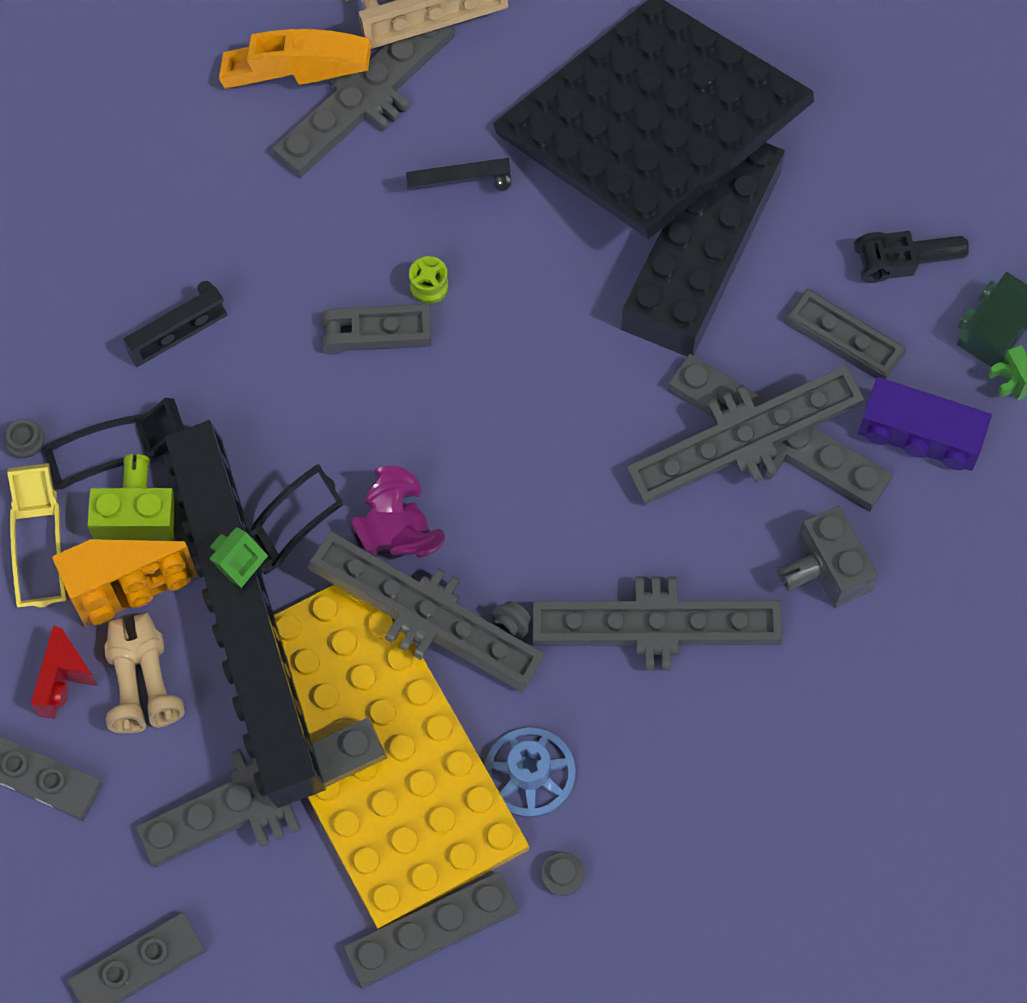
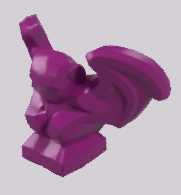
M394 465L375 469V474L379 475V478L370 487L365 497V503L370 505L372 510L367 514L366 518L358 516L351 519L352 534L358 547L375 557L379 552H390L392 555L416 554L418 558H422L438 551L445 542L444 531L435 529L430 532L427 528L426 517L417 508L416 502L409 503L405 507L403 506L405 496H421V487L415 476L403 467Z

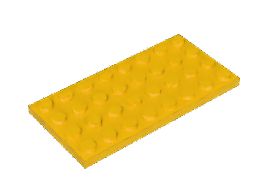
M335 584L275 614L312 743L369 717L387 755V759L326 787L325 791L307 797L377 930L426 907L529 851L530 846L424 658L419 660L414 657V652L417 648L414 641L408 651L405 652L399 648L406 636L404 633L399 632L397 639L392 644L384 640L395 622L394 618Z

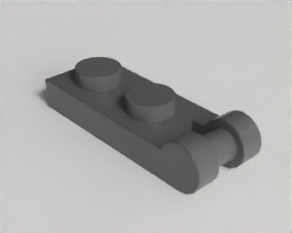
M429 304L327 309L321 313V326L325 328V335L322 337V351L327 354H339L345 350L431 346ZM352 326V332L341 333V328Z

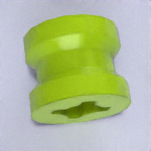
M424 256L412 263L409 269L412 296L423 304H435L443 300L448 292V272L445 263L433 256ZM423 282L431 283L432 286L423 285Z

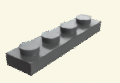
M499 871L343 948L361 988L364 989L518 914L519 909Z

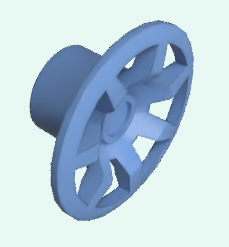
M521 728L505 734L492 746L484 765L491 779L492 770L509 774L511 779L500 791V795L511 814L523 817L542 816L554 811L568 798L575 782L576 768L570 749L558 736L540 728ZM525 736L540 738L538 742L523 741L520 743L516 739ZM549 741L557 746L565 758L550 760L546 749L547 742ZM510 743L512 749L508 755V762H494L498 752L506 744ZM568 767V779L562 790L550 779V772ZM542 786L546 791L558 796L548 805L535 808L537 788ZM519 787L525 789L528 808L514 806L507 802L505 798L516 792Z

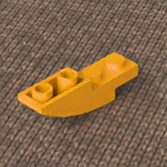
M287 29L251 34L249 47L223 52L219 80L224 89L289 75H294L297 83L302 85L368 71L372 44L365 37L329 30Z

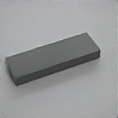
M808 288L785 319V323L875 378L887 379L906 351V347Z

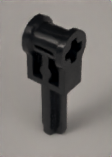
M910 231L894 233L872 232L860 236L854 242V249L860 254L863 265L861 271L862 280L868 283H877L889 278L914 276L918 265L921 263L966 258L969 254L968 240L963 236L913 241Z

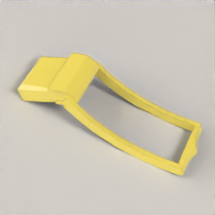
M49 463L8 468L7 474L13 500L11 502L12 509L10 510V538L17 607L35 606L41 608L51 603L66 601V588L60 575V596L21 600L16 544V519L55 514L56 551L58 554L62 552L60 507L57 503V491L53 489Z

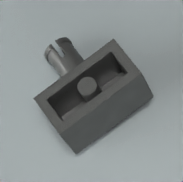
M840 505L803 521L798 541L806 556L777 568L780 581L786 580L787 582L783 584L785 590L788 592L792 591L793 588L819 578L835 608L872 592L878 573Z

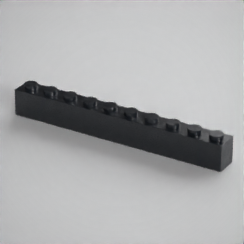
M207 420L166 436L165 440L169 452L164 454V460L171 476L176 475L178 485L173 487L176 501L181 510H186L188 519L183 520L182 523L191 544L195 542L197 553L192 555L195 569L200 578L204 577L207 588L202 590L203 599L209 612H214L217 623L212 625V631L218 646L225 648L227 660L222 661L223 670L228 682L231 685L235 684L238 696L232 698L233 706L241 722L245 721L248 733L243 735L244 745L250 758H256L259 771L253 774L255 784L261 797L268 796L277 808L325 791L326 787L260 566L241 588L232 583L210 560V557L215 553L210 546L220 534L228 537L236 527L247 532L250 537L251 534L222 437L212 422Z

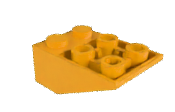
M90 539L52 556L67 593L85 627L91 624H104L113 619L115 613L126 608L142 607L148 604L153 599V596L166 590L176 591L182 589L191 582V579L198 576L185 541Z

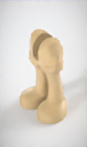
M149 613L134 615L135 640L128 641L129 636L123 618L111 620L108 623L104 654L107 662L115 665L120 690V704L110 709L105 718L107 728L112 732L137 733L146 729V721L139 699L135 666L138 664L141 665L148 694L147 710L150 724L156 728L168 726L180 720L185 714L183 700L177 696L168 695L164 686L159 656L164 652L163 635L156 629Z

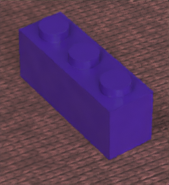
M877 377L858 434L866 436L869 441L875 444H890L902 448L906 453L915 457L922 458L927 456L942 461L945 466L954 470L966 469L972 471L980 455L992 414Z

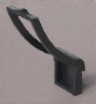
M164 398L143 415L127 416L99 423L46 445L44 452L56 489L62 490L90 476L124 465V458L117 459L62 481L53 450L92 433L135 423L145 451L142 455L149 457L151 460L169 451L165 437L184 430L175 399ZM133 455V462H136L137 455Z
M319 464L312 467L284 489L263 510L251 527V538L268 555L260 565L261 571L265 575L282 564L293 548L312 529L343 506V502L336 492L334 481L324 473ZM319 473L336 502L302 528L278 554L263 529V524L294 490L313 475Z

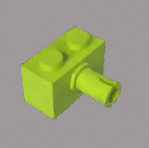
M133 454L124 456L122 488H90L87 527L93 539L177 541L178 504L172 488H147L149 457L137 454L136 462H133Z

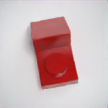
M58 626L52 627L31 700V706L37 715L50 719H55L58 707H63L66 703L68 683H65V681L97 686L84 661L63 629Z

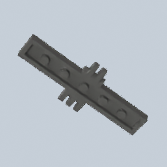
M446 26L389 43L370 59L368 71L330 78L329 80L333 83L330 87L334 93L272 148L273 156L301 178L365 119L381 131L387 129L389 123L381 114L394 122L400 115L392 105L401 112H405L410 107L408 101L396 90L455 37L454 28Z
M691 354L688 355L668 383V391L712 417L713 415L707 404L708 400L715 398L721 412L727 409L721 395L729 391L736 405L742 402L736 391V387L741 386V384ZM746 388L755 407L768 401ZM815 428L808 429L774 445L778 455L771 458L777 471L783 462L787 461L870 512L893 477V474ZM763 462L757 464L758 469L761 468ZM766 470L764 475H765L766 477L772 479L775 474L769 476V474H768V472H767V470Z
M847 364L756 407L744 384L736 387L737 395L742 401L737 405L729 391L721 394L727 407L722 412L715 398L708 400L707 404L717 425L627 466L644 505L735 463L740 472L748 469L755 483L763 480L757 467L759 463L763 462L769 476L777 473L771 459L778 455L774 445L864 404V398Z
M331 531L310 560L308 566L310 571L394 618L395 622L384 640L392 644L397 639L399 632L404 633L406 636L399 648L407 652L413 641L416 640L420 644L414 652V657L422 660L434 641L523 693L545 656L544 653L458 605L457 601L460 596L453 592L460 580L452 576L444 588L439 584L446 572L440 568L437 569L432 579L423 576L421 581L418 582Z
M635 576V601H533V646H636V654L645 655V671H654V655H661L662 671H670L671 655H678L679 645H781L780 601H677L676 576H668L666 582L668 592H660V576H651V592H644V577Z
M369 717L313 743L325 787L387 759V755ZM237 749L231 752L237 767L230 771L233 781L136 827L151 865L158 867L249 823L261 847L270 844L265 827L270 826L275 838L279 840L285 837L280 820L286 818L287 825L293 833L300 830L301 826L292 803L277 808L268 796L261 797L253 776L255 772L259 771L256 758L247 763L242 751Z

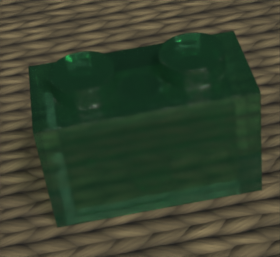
M1007 271L998 283L992 280L989 282L979 297L982 304L976 311L970 308L957 326L962 332L956 345L990 367L1002 362L1007 350L1012 349L1027 330V284Z

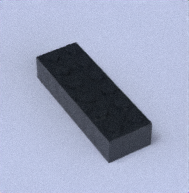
M765 142L662 228L623 306L622 331L686 357L689 354L694 356L781 174L785 154L784 149Z

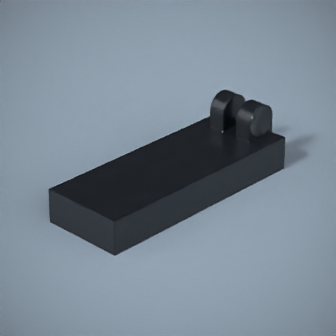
M509 158L409 171L405 174L407 190L494 178L495 187L499 191H506L511 186Z
M202 281L198 285L199 295L123 338L128 354L136 367L141 366L228 316L222 305L224 299L211 282Z

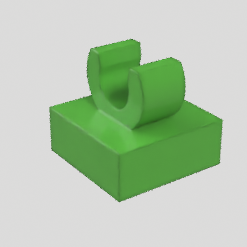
M1022 345L1007 350L1003 361L994 364L988 373L990 379L996 376H1003L1008 382L1000 385L997 391L999 396H1007L1013 392L1017 400L1027 397V354Z
M238 527L228 537L220 534L210 546L215 551L210 560L232 583L241 588L268 557L247 532Z

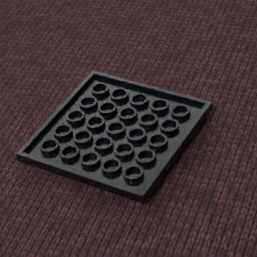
M647 0L495 121L493 125L496 134L649 240L814 102V94L810 88L667 1Z

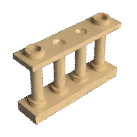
M361 0L365 10L359 11L358 14L362 35L370 40L372 44L371 49L509 7L508 0H396L379 5L377 0Z

